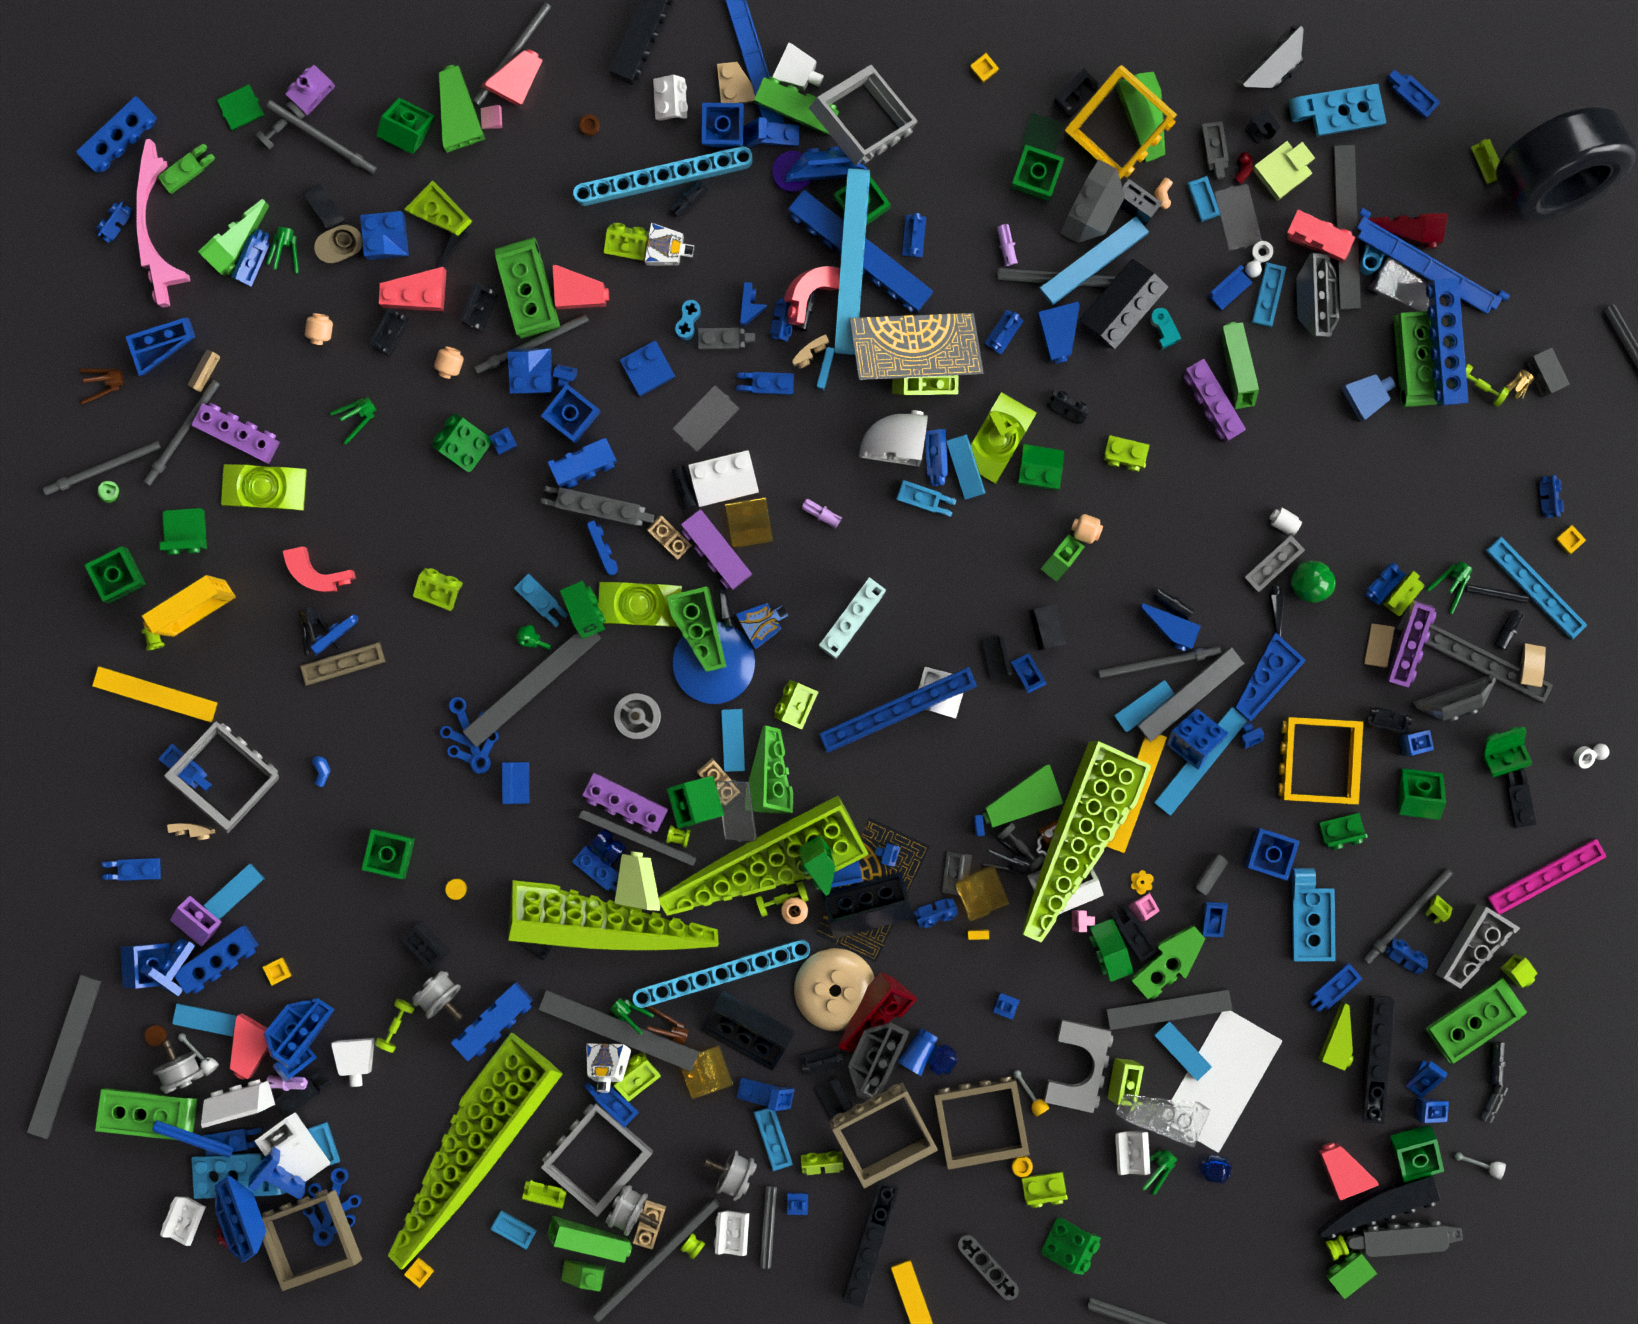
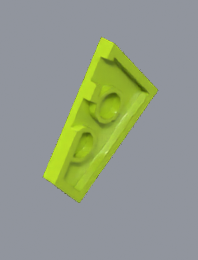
M433 180L404 209L407 213L457 236L472 222Z

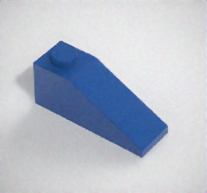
M1142 603L1139 608L1171 643L1175 644L1174 648L1181 651L1193 648L1201 627L1200 625Z

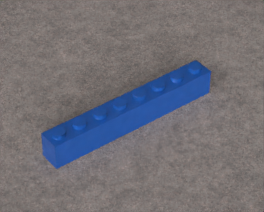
M803 190L790 206L789 213L791 215L789 217L797 224H800V222L807 227L806 231L812 236L818 235L822 238V243L827 248L836 249L839 252L838 256L841 258L844 220L807 191ZM865 238L863 275L865 273L868 274L873 284L877 287L882 285L887 289L886 293L894 300L897 298L903 302L902 306L909 312L915 311L918 313L932 296L933 290Z

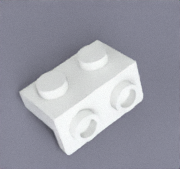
M676 75L653 79L655 119L659 121L672 118L686 119L688 105L686 103L687 86L685 79Z
M1125 1131L1116 1133L1115 1144L1118 1175L1150 1174L1148 1132Z
M175 1197L170 1205L166 1220L162 1225L160 1236L171 1237L185 1246H191L206 1207L189 1197Z
M731 1210L718 1212L715 1220L717 1227L714 1239L715 1254L726 1253L745 1256L747 1254L749 1213Z

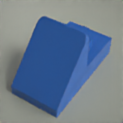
M744 282L741 326H746L767 309V305L751 303V301L756 300V289H753V284L749 282Z
M1030 653L1011 662L1027 693L1047 684Z
M1206 902L1203 904V937H1223L1228 908L1227 903Z
M308 1047L293 1066L287 1068L280 1062H277L273 1065V1068L287 1082L317 1057Z
M1423 1060L1405 1086L1423 1098L1446 1079L1447 1072L1432 1061L1427 1063Z

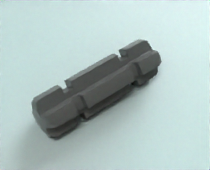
M1496 1085L1495 1093H1492L1485 1107L1486 1111H1483L1481 1115L1482 1120L1488 1123L1493 1122L1495 1118L1494 1113L1497 1114L1503 1101L1502 1097L1508 1091V1088L1504 1085Z

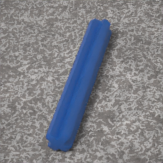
M155 1121L152 1128L156 1133L228 1158L233 1152L232 1146L160 1121Z

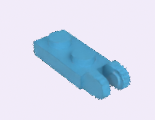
M905 480L902 481L896 498L900 502L951 517L952 512L948 509L937 507L939 500L950 505H955L957 501L941 495L942 493Z
M529 573L514 588L555 627L559 625L558 620L549 614L553 608L562 617L566 618L568 616L558 605V602Z

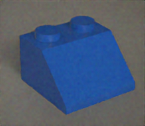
M170 943L121 946L122 987L137 989L159 986L139 970L145 964L158 971L160 963L171 952Z

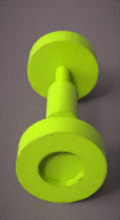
M1467 363L1466 377L1486 393L1489 391L1496 397L1492 404L1499 407L1510 390L1506 387H1503L1499 393L1493 390L1491 385L1482 379H1476L1470 375L1473 366Z
M803 882L796 883L799 891L789 895L786 893L774 897L775 900L764 903L762 896L756 897L761 916L768 915L766 907L773 904H782L791 897L800 895L804 902L809 901Z
M396 999L394 1006L399 1008L400 1011L397 1018L394 1017L388 1029L389 1034L386 1040L377 1038L375 1042L377 1047L391 1053L394 1052L396 1046L389 1041L392 1035L396 1034L402 1022L400 1019L404 1011L413 1013L415 1006L401 999Z

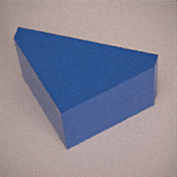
M1430 730L1398 736L1402 756H1412L1434 750Z
M1416 1098L1415 1119L1422 1123L1447 1122L1449 1101Z

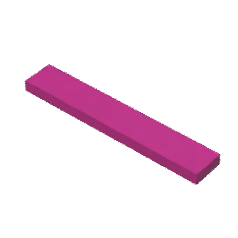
M1593 839L1487 896V899L1494 912L1500 915L1607 856L1598 840Z

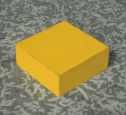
M987 53L970 65L971 70L982 83L999 71V68Z
M1570 525L1555 539L1568 554L1573 553L1586 541L1573 525Z
M967 930L968 940L989 939V930Z
M283 957L263 967L271 986L292 976Z
M418 1257L404 1275L420 1288L434 1270Z

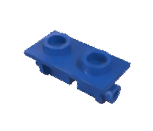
M121 201L118 204L115 202L108 210L109 217L106 221L102 219L96 227L98 230L97 235L104 234L102 239L108 243L111 240L114 241L121 230L115 223L119 222L124 226L132 215V209L127 205L122 208L123 202Z
M919 213L906 215L902 249L903 256L922 257L926 216H921Z
M779 298L776 301L773 316L780 317V320H772L769 334H771V339H781L788 342L792 334V324H788L789 318L787 315L791 303L784 302V298Z
M1006 310L984 344L1002 354L1024 320L1019 318L1016 312Z
M1552 475V480H1549V476L1541 477V481H1539L1540 495H1549V499L1541 500L1542 514H1544L1545 518L1553 517V513H1556L1557 517H1561L1560 512H1564L1563 500H1559L1558 493L1562 491L1561 480L1557 479L1555 475Z
M1394 562L1391 565L1388 564L1387 568L1380 574V579L1377 578L1370 587L1366 588L1365 596L1380 605L1406 576V573L1399 570V567Z
M946 898L935 902L937 910L934 911L931 904L917 908V911H914L919 928H929L935 925V922L941 920L949 921L958 915V911L953 898Z
M1393 938L1392 947L1389 945L1385 950L1387 956L1399 964L1403 959H1406L1403 967L1414 974L1418 973L1420 975L1424 968H1428L1427 957L1422 952L1411 949L1401 939Z

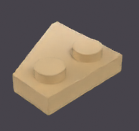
M738 62L717 64L721 103H753L755 93L752 84Z

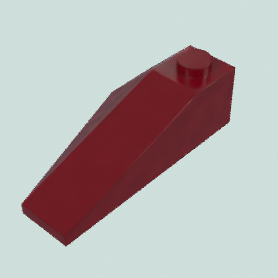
M1419 214V217H1414V219L1403 215L1393 218L1392 221H1389V217L1368 218V220L1407 243L1424 246V249H1435L1444 241L1448 214Z
M880 972L867 987L864 997L851 1018L838 1047L847 1052L854 1053L865 1029L886 1024L896 1016L900 1018L916 1002L917 997L895 978Z

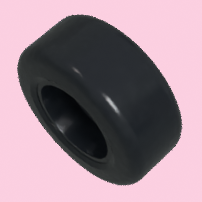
M1604 106L1582 107L1560 114L1540 124L1518 139L1500 159L1496 169V179L1511 209L1518 218L1525 221H1545L1574 212L1609 192L1629 173L1635 163L1637 152L1621 119L1614 110Z

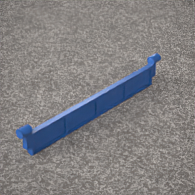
M725 0L745 68L756 97L763 78L768 79L770 75L747 1ZM757 104L761 118H767V122L784 123L782 115Z
M1363 207L1358 212V215L1362 217L1356 229L1360 230L1357 236L1358 239L1429 281L1459 278L1460 299L1488 314L1491 308L1493 310L1497 309L1501 300H1508L1510 294L1500 289L1497 295L1491 293L1368 220L1371 212Z

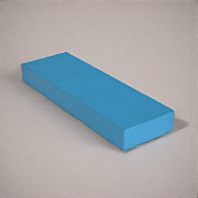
M1268 262L1265 263L1251 323L1270 328L1273 326L1286 267Z
M967 434L947 440L946 442L965 500L985 494L986 492Z
M1163 680L1115 714L1114 717L1123 730L1128 732L1170 698L1174 692L1167 682Z
M742 709L722 710L724 772L745 771Z
M249 864L203 906L220 920L265 878L252 864Z
M177 1003L172 1024L233 1037L235 1021L238 1015Z
M1170 1021L1154 1034L1197 1081L1212 1068Z
M768 1107L754 1111L773 1171L793 1165L776 1111L769 1110Z

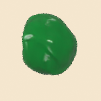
M1310 560L1299 564L1291 577V586L1294 593L1300 599L1309 603H1318L1332 595L1335 590L1336 580L1326 564Z

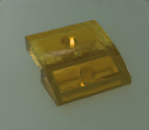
M766 498L725 504L732 548L773 542Z
M994 865L955 883L970 921L989 915L990 911L1009 904Z
M718 1045L699 1052L692 1071L681 1068L692 1099L733 1085Z

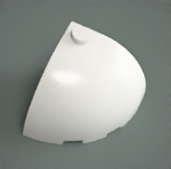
M912 410L911 414H894L880 419L869 428L863 437L859 457L919 467L922 460L928 416L923 415L924 412Z

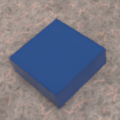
M974 815L975 835L985 836L983 815Z

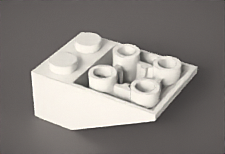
M296 1113L286 1117L255 1140L265 1156L273 1147L280 1150V1162L277 1166L283 1167L294 1176L301 1177L305 1182L331 1164Z

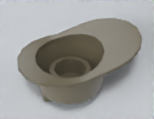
M339 225L318 236L314 246L315 253L320 260L326 263L339 262L360 251L363 244L362 235L358 229L351 225Z

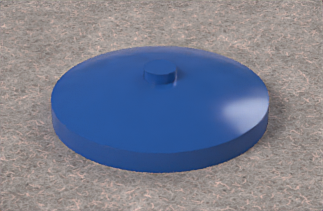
M717 622L727 667L706 672L684 636L680 638L673 654V671L679 686L690 697L703 703L721 704L738 697L750 684L755 670L754 651L746 636L735 627L726 628L725 623Z

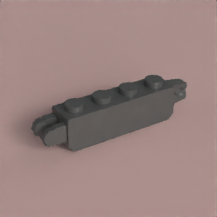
M544 486L543 491L546 493L558 495L556 501L544 498L541 499L540 503L553 506L558 510L636 527L637 525L642 526V522L652 524L654 522L655 515L645 513V507H641L638 504L561 487L557 489Z
M1428 1220L1426 1224H1420L1419 1221L1407 1222V1225L1399 1226V1223L1386 1224L1387 1227H1379L1375 1224L1360 1229V1233L1346 1236L1345 1241L1352 1249H1362L1370 1257L1444 1252L1448 1249L1449 1243L1462 1241L1463 1235L1460 1226H1447L1440 1220Z

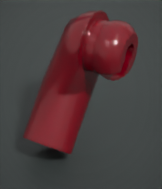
M1242 152L1238 156L1241 170L1234 179L1240 184L1248 178L1254 169L1253 158L1247 152Z

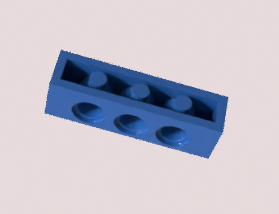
M135 96L82 145L76 153L97 174L104 172L109 168L111 161L124 154L126 147L139 140L142 132L154 126L157 117ZM137 118V124L130 127V121ZM122 132V138L115 141V135ZM103 146H107V152L100 155V149Z
M246 925L241 926L181 967L174 977L186 994L190 992L196 994L205 988L203 985L205 982L210 980L212 983L221 977V971L226 968L229 971L239 964L237 960L243 956L247 959L255 954L256 951L254 949L259 944ZM232 944L238 946L239 951L237 955L230 952ZM214 956H218L221 959L219 967L213 963ZM198 967L204 971L203 978H199L196 975Z

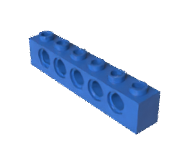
M1459 278L1432 280L1426 286V296L1429 298L1427 315L1431 320L1429 337L1432 339L1433 348H1431V359L1434 360L1432 377L1436 382L1434 399L1437 402V406L1469 403ZM1440 296L1445 298V306L1440 304ZM1442 317L1447 319L1448 324L1446 327L1441 323ZM1444 337L1449 341L1448 348L1443 345ZM1446 358L1451 362L1450 368H1447L1444 364ZM1447 379L1452 381L1451 389L1446 386Z

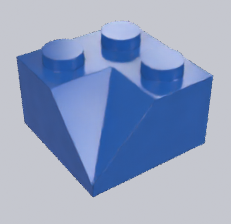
M702 103V145L719 149L744 147V103Z
M402 211L360 215L363 250L367 260L409 256L406 221Z
M551 348L510 349L508 351L510 393L552 392Z
M566 384L541 417L576 444L601 411Z
M1256 827L1244 867L1288 880L1300 841Z

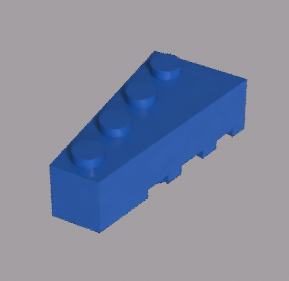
M517 982L514 983L451 1044L467 1061L474 1055L478 1058L487 1050L484 1046L489 1041L494 1043L502 1036L500 1031L504 1027L509 1029L517 1021L515 1017L519 1013L524 1015L532 1007L530 1003L533 999Z

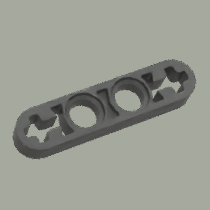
M971 1234L961 1235L957 1243L963 1255L1004 1299H1015L1019 1293L1016 1282ZM964 1239L966 1241L972 1240L970 1244L974 1250L976 1247L980 1248L974 1251L971 1257L968 1255L972 1253L968 1247H962ZM978 1254L986 1255L987 1261L985 1264L979 1265L975 1262ZM993 1269H998L1001 1272V1277L997 1280H992L989 1277V1273ZM1005 1277L1007 1278L1004 1281L1008 1287L1014 1286L1013 1294H1005L1006 1290L1002 1284L1000 1287L997 1286L1002 1283Z

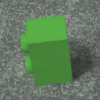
M1358 1250L1350 1252L1349 1255L1344 1257L1345 1260L1341 1264L1333 1265L1328 1270L1329 1273L1325 1275L1344 1299L1377 1275L1373 1267Z

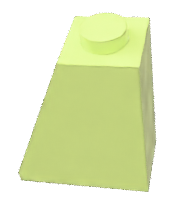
M631 851L630 855L622 854L615 904L660 911L651 858L643 857L642 852Z

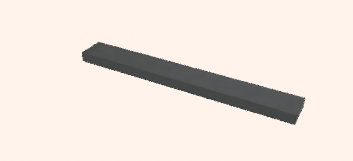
M1341 145L1333 147L1336 228L1352 232L1355 241L1345 263L1337 260L1339 310H1355L1361 308L1358 229H1356L1358 217L1355 145Z
M1404 611L1395 629L1401 633L1408 615L1407 611ZM1430 624L1428 629L1430 635L1425 645L1487 676L1493 675L1497 681L1541 703H1545L1553 684L1543 680L1542 687L1519 684L1521 668Z
M578 632L574 634L463 731L464 734L478 747L602 638L597 633L585 639H582Z
M83 974L80 975L27 1133L45 1139L49 1138L102 982L101 980Z
M546 990L538 1009L689 1071L693 1070L700 1052L641 1027H638L642 1031V1035H639L626 1021L549 990Z
M712 1198L595 1311L593 1318L599 1323L719 1207V1202Z

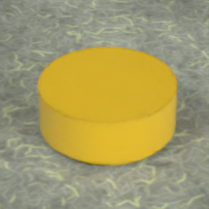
M452 879L446 885V894L453 900L461 899L467 892V885L461 879Z
M1021 1156L1013 1159L1011 1167L1015 1175L1026 1177L1032 1172L1033 1165L1027 1156Z

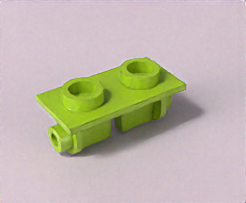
M1485 139L1480 141L1479 144L1472 146L1471 149L1486 183L1489 184L1497 180L1496 169L1499 158L1491 140Z
M842 1151L801 1155L802 1174H821V1167H825V1173H840V1170H844Z
M533 1180L530 1182L526 1181L523 1200L563 1208L567 1190H563V1187L545 1186L544 1184L533 1182Z

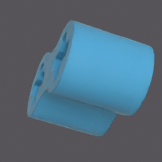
M687 300L682 306L683 315L675 327L677 336L681 340L687 341L694 336V323L701 316L700 305L695 300ZM694 306L696 313L692 312V314L689 315L687 309H691V307ZM685 325L688 326L690 332L682 334L680 328H684Z

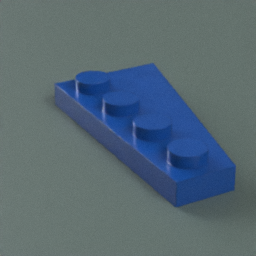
M1274 633L1234 708L1249 721H1252L1306 660L1277 633Z

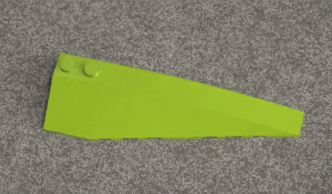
M1099 741L1088 742L1050 842L1022 935L1038 942L1043 941L1056 922L1060 912L1065 909L1071 896L1078 890L1082 880L1087 877L1103 854L1108 842H1111L1119 826L1127 819L1126 816L1130 810H1133L1136 806L1151 765Z
M836 796L708 865L659 896V903L668 916L692 910L693 907L700 905L708 906L712 902L731 900L732 897L739 895L747 896L774 889L782 884L790 885L795 883L794 881L813 879L811 875L807 876L801 867L799 847L818 835H821L832 851L836 866L835 872L868 856L869 853L839 796Z
M512 881L509 941L609 950H675L718 947L719 944L718 929L696 923L685 925L678 918L673 917L672 920L660 918L661 914L652 912V915L642 913L640 908L615 904V901L612 900L603 902L594 895H591L590 898L578 895L579 891L570 889V892L560 890L561 886L553 884Z

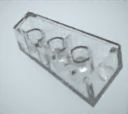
M1124 1094L1116 1114L1127 1122L1194 1148L1211 1109L1200 1102L1174 1101L1165 1098L1154 1099Z

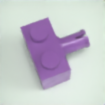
M315 65L305 69L302 75H300L301 79L297 78V82H293L288 87V92L286 93L288 98L306 115L336 87Z

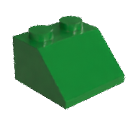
M398 98L381 116L376 136L413 154L422 145L435 119V115Z
M1023 444L1017 485L1058 491L1063 470L1064 450Z
M1402 768L1398 793L1399 815L1440 820L1446 805L1443 773Z
M1431 1125L1390 1135L1394 1155L1404 1183L1444 1172L1438 1141Z

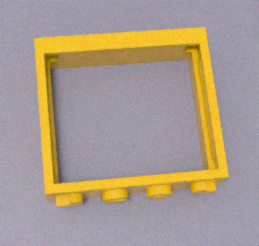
M1121 65L1096 92L1065 131L1097 160H1101L1116 168L1120 179L1124 176L1128 178L1135 170L1133 165L1137 161L1141 163L1149 154L1146 150L1151 145L1155 147L1162 139L1160 134L1165 129L1169 131L1176 123L1173 119L1177 114ZM1122 77L1167 116L1123 168L1079 130Z
M206 575L142 615L145 620L143 625L153 634L174 637L230 602L236 596L226 580Z
M1285 717L1281 727V732L1284 734V742H1281L1280 754H1283V762L1279 764V775H1282V783L1278 784L1281 800L1359 805L1363 722ZM1295 724L1351 727L1347 797L1291 794Z

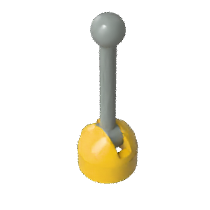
M1015 1070L1013 1076L1018 1078L1033 1101L1031 1109L1034 1115L1037 1117L1050 1108L1048 1104L1042 1099L1035 1098L1021 1077V1071Z

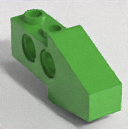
M1193 925L1166 938L1155 945L1160 953L1134 974L1130 980L1147 999L1151 997L1152 999L1156 998L1162 992L1161 988L1166 984L1171 985L1177 980L1178 977L1176 975L1178 973L1183 978L1188 976L1205 938ZM1170 958H1175L1177 962L1173 969H1168L1166 966ZM1160 972L1161 979L1153 983L1151 981L1152 973Z

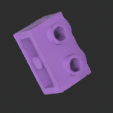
M191 896L177 907L170 919L171 922L201 947L215 934L221 924L219 919Z

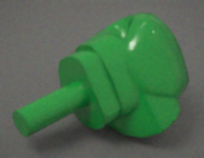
M527 625L526 627L519 628L516 640L521 646L535 649L539 645L548 650L551 645L539 640L540 635L535 633L534 626Z

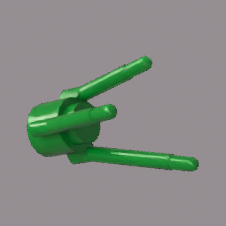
M277 228V234L274 235V241L266 264H270L277 246L273 269L276 270L282 246L289 247L292 244L294 272L298 274L297 237L293 236L294 230L290 228Z
M368 396L330 412V415L333 416L355 407L354 410L340 417V421L358 412L361 417L366 415L363 421L345 439L344 445L370 419L375 417L373 412L376 411V408Z
M1459 561L1456 566L1452 564L1426 590L1430 591L1449 574L1453 573L1451 577L1455 581L1448 592L1452 593L1458 583H1461L1449 611L1450 614H1453L1466 583L1471 578L1469 575L1473 570L1466 563Z
M620 998L611 1007L610 1011L614 1014V1017L625 1020L639 1035H642V1031L628 1017L631 1013L629 1008L631 1007L651 1018L654 1015L643 1008L637 1007L629 999L624 1002Z
M1167 1149L1163 1152L1158 1150L1149 1157L1150 1162L1158 1158L1156 1163L1160 1167L1142 1187L1143 1191L1165 1170L1152 1191V1194L1155 1195L1169 1172L1175 1167L1174 1163L1177 1159Z

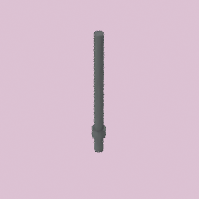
M544 2L493 74L518 54L550 10L551 6ZM481 87L482 89L473 100L479 106L488 93H492Z
M270 100L266 106L268 109L349 159L350 163L354 166H360L372 175L377 168L365 161L364 157L357 152L354 154Z
M586 314L561 325L559 328L552 329L512 349L534 348L589 320ZM508 351L498 356L495 354L489 357V360L475 366L477 373L479 374L492 367L495 369L501 366L500 363L508 360Z
M213 379L158 461H154L151 471L144 480L145 483L151 486L158 474L164 471L166 462L191 428V424L202 403L206 405L220 384Z
M156 441L68 478H60L56 483L44 487L43 491L45 495L58 490L64 491L71 488L70 486L161 449L159 441Z
M1220 646L1208 649L1203 647L1197 648L1192 652L1098 670L1100 678L1194 659L1197 661L1205 660L1206 657L1220 655L1221 648Z
M1448 868L1444 870L1386 935L1373 944L1374 948L1363 958L1365 962L1370 964L1380 953L1382 954L1388 948L1387 945L1449 879L1453 873Z

